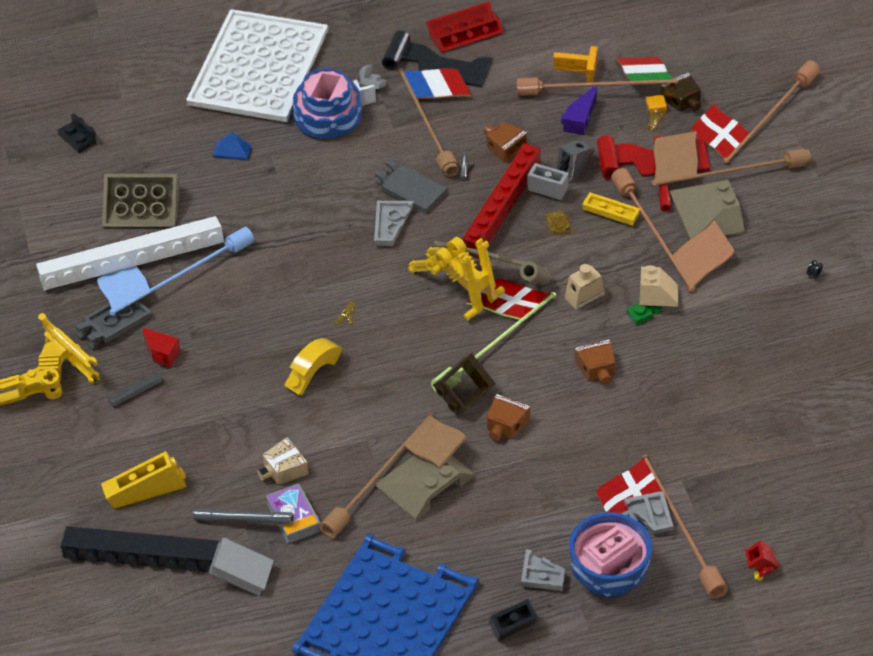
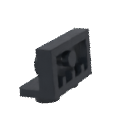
M75 113L71 114V123L58 129V135L78 153L96 144V132L93 127L88 126L83 118L78 117Z

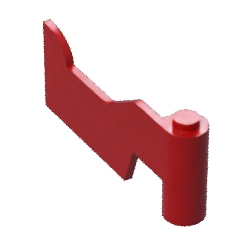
M603 135L597 139L601 173L605 179H611L612 174L619 169V165L634 164L641 176L655 175L654 150L631 143L615 144L614 138L609 135ZM698 137L695 139L698 158L697 172L710 171L704 137Z

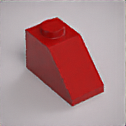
M144 328V342L153 362L171 367L181 351L179 338Z

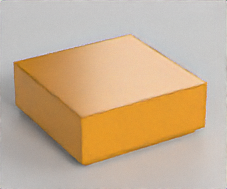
M663 95L646 97L649 114L667 111Z

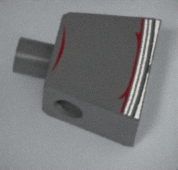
M575 140L560 147L557 170L569 173V183L588 169L590 157L595 152L594 147L580 140Z

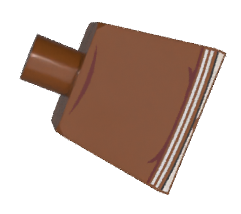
M506 122L500 123L495 128L491 125H487L484 128L483 133L486 135L487 148L504 163L517 154L524 143L527 144V132Z
M610 339L575 348L574 361L587 380H599L602 385L609 384L612 380L611 376L615 375V359Z
M496 394L487 416V429L491 431L489 437L494 441H499L502 436L509 439L514 438L529 422L530 406Z

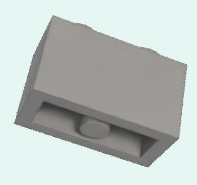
M534 163L528 174V191L562 200L568 190L569 173Z

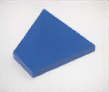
M231 132L216 143L213 158L248 161L251 145L234 132Z

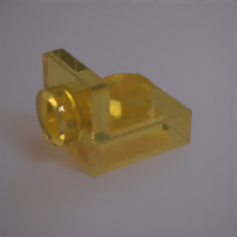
M562 210L545 214L544 220L552 234L570 230V218L568 215H564Z

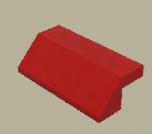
M490 1L425 21L430 38L440 53L503 33L499 16L494 17Z

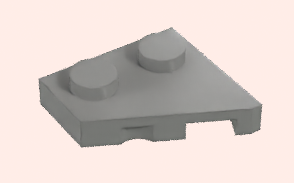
M663 491L624 500L625 506L631 509L633 514L652 534L673 530L674 526Z

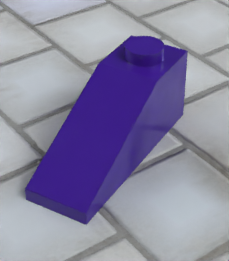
M594 86L568 106L566 113H563L561 117L563 132L579 135L585 134L597 101V87Z

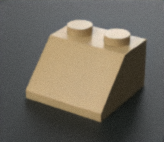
M651 265L641 267L639 305L678 307V284L660 267Z

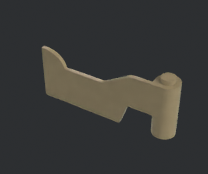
M434 241V244L439 247H447V243ZM467 248V250L465 251L469 254L479 256L478 250ZM488 252L490 259L521 266L520 275L527 281L544 286L551 279L550 271L534 262H525Z

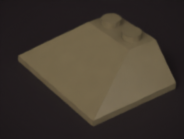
M729 180L669 191L689 240L704 231L714 220L725 237L745 234L741 207Z
M413 455L378 481L375 487L414 521H417L431 510L430 500L452 483L461 488L474 478L475 474L453 456L439 469L432 462Z

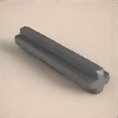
M155 372L109 396V402L115 407L161 383L162 378L158 372Z

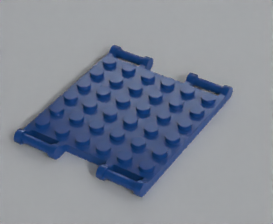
M368 533L363 544L300 639L295 642L292 653L304 656H326L305 647L308 645L329 654L327 656H435L476 590L479 578L461 574L449 569L447 565L442 563L439 565L435 575L401 562L405 555V548L385 543ZM371 546H374L383 551L391 553L394 556L393 558H391L389 556L371 550L370 548ZM447 576L468 586L464 588L443 579V577Z

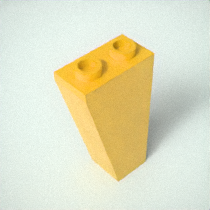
M166 451L101 483L105 497L114 509L187 487L184 481L186 478L182 467L179 468L175 457H170Z

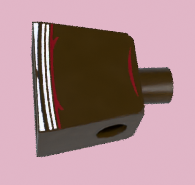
M689 72L677 77L678 83L676 85L674 83L661 84L660 95H663L665 102L677 111H684L690 108L695 112L700 109L701 90Z

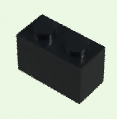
M526 599L491 615L489 624L497 641L536 624L538 616L530 600Z

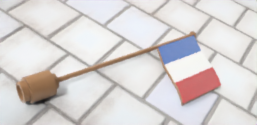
M399 69L398 74L402 76L440 151L436 161L442 173L447 177L455 176L458 173L459 165L451 151H443L417 99L471 97L458 69L405 71L404 69Z

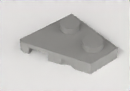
M526 549L521 586L563 591L565 569L557 564H552L544 557L542 559L532 554L531 550Z

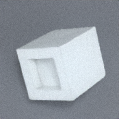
M353 80V83L359 89L362 106L376 102L374 85L360 88L358 81Z

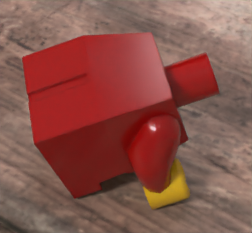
M761 540L745 550L746 558H748V568L758 570L754 572V578L757 581H761L763 576L772 572L773 569L777 570L779 568L775 552L768 544Z

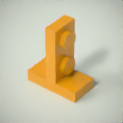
M591 46L589 55L554 52L553 70L586 73V83H593L598 47Z

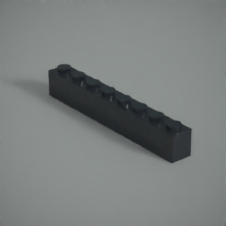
M66 526L60 546L63 558L70 560L78 559L90 562H108L110 564L120 563L131 566L140 565L151 568L161 567L172 570L182 569L192 572H209L219 540Z

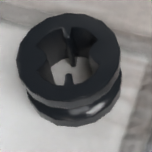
M813 260L809 264L806 274L812 275L815 279L818 278L823 270V263L818 264L817 260Z

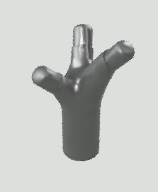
M463 152L462 164L458 163L460 168V180L465 181L467 180L468 169L474 163L467 164V152Z

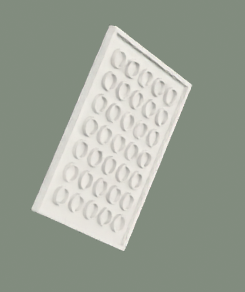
M230 9L186 99L187 105L287 122L293 110V95L304 77L309 74L327 34L328 25Z

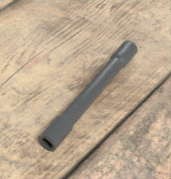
M195 509L193 513L195 521L264 522L292 525L294 522L293 512L271 513Z

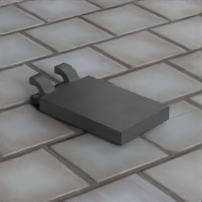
M391 159L386 163V166L389 167L386 173L389 176L380 169L375 173V176L378 178L375 184L382 186L383 192L400 201H413V208L424 214H427L447 194V187L405 165L400 168Z
M137 300L116 312L115 316H112L110 314L111 306L108 303L83 317V323L76 325V329L79 331L76 333V336L80 340L87 337L91 341L88 347L93 351L100 346L102 341L109 343L150 319L152 312Z

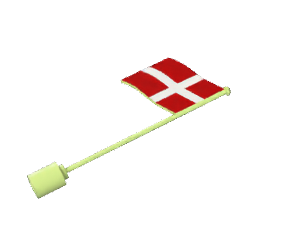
M495 279V290L502 286L505 292L490 303L486 290L483 289L480 292L483 308L502 316L518 319L519 321L475 355V358L478 359L552 298L555 299L556 293H545L532 290L512 281ZM467 301L466 305H472L471 301ZM448 367L445 371H443L440 375H438L435 379L431 381V386L435 392L436 389L434 388L433 384L437 380H439L446 372H448L452 367ZM462 367L445 381L451 389L461 383L460 373L464 370Z

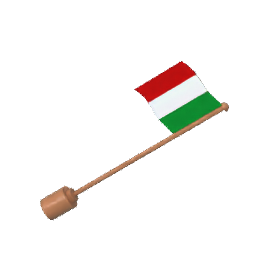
M659 57L616 58L629 81L542 84L539 78H517L518 96L539 95L543 88L662 83H674L676 85L678 80L677 78L673 79L667 72L663 61Z

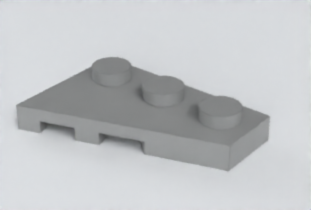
M377 201L374 246L394 245L414 206L413 201Z

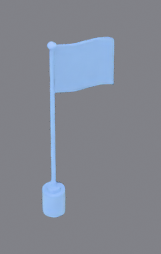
M243 227L226 237L225 247L149 289L146 278L136 266L104 274L97 278L100 290L110 303V314L115 316L116 312L225 250L237 253L254 243L252 232L247 227Z

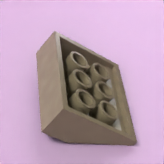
M104 174L102 227H176L180 193V179L178 175Z

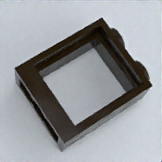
M471 353L462 358L437 380L433 386L437 394L446 401L449 409L456 415H459L473 405L496 383ZM461 367L479 388L464 403L460 401L445 382Z

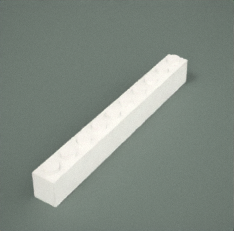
M214 216L37 263L36 266L44 290L223 243L224 238L221 225L217 217Z

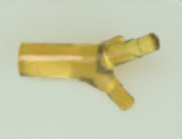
M655 108L653 114L651 112L648 113L650 122L647 129L649 131H654L657 121L666 115L665 112L657 115L658 108Z
M348 301L345 309L342 310V314L334 322V325H337L344 319H347L350 325L353 324L351 312L355 306L354 302Z

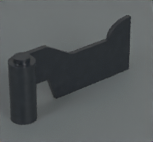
M398 30L394 33L381 61L383 67L387 70H396L401 60L418 63L419 71L458 69L466 85L481 88L493 58L480 57L472 62L441 57L425 45L412 43L407 32Z

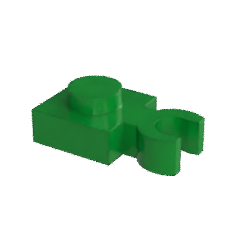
M640 303L626 308L627 315L635 325L653 319V314H660L662 312V306L639 305Z

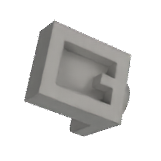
M366 65L360 70L359 84L366 86L374 85L376 89L385 87V79H381L380 75L371 74L372 65Z

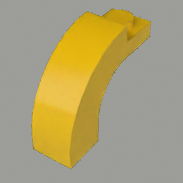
M325 338L312 341L301 350L289 368L293 370L284 386L298 395H303L315 372L325 364L335 365L344 348Z

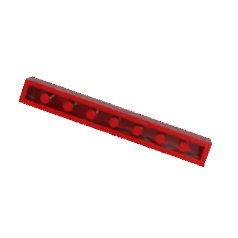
M526 143L522 145L463 236L462 240L467 248L477 250L475 242L480 238L483 239V243L487 241L490 244L528 184V174L534 163H541V148ZM468 254L471 257L480 259L479 256Z

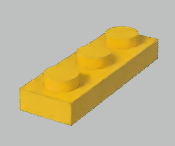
M590 192L582 204L583 210L632 226L640 215V208Z

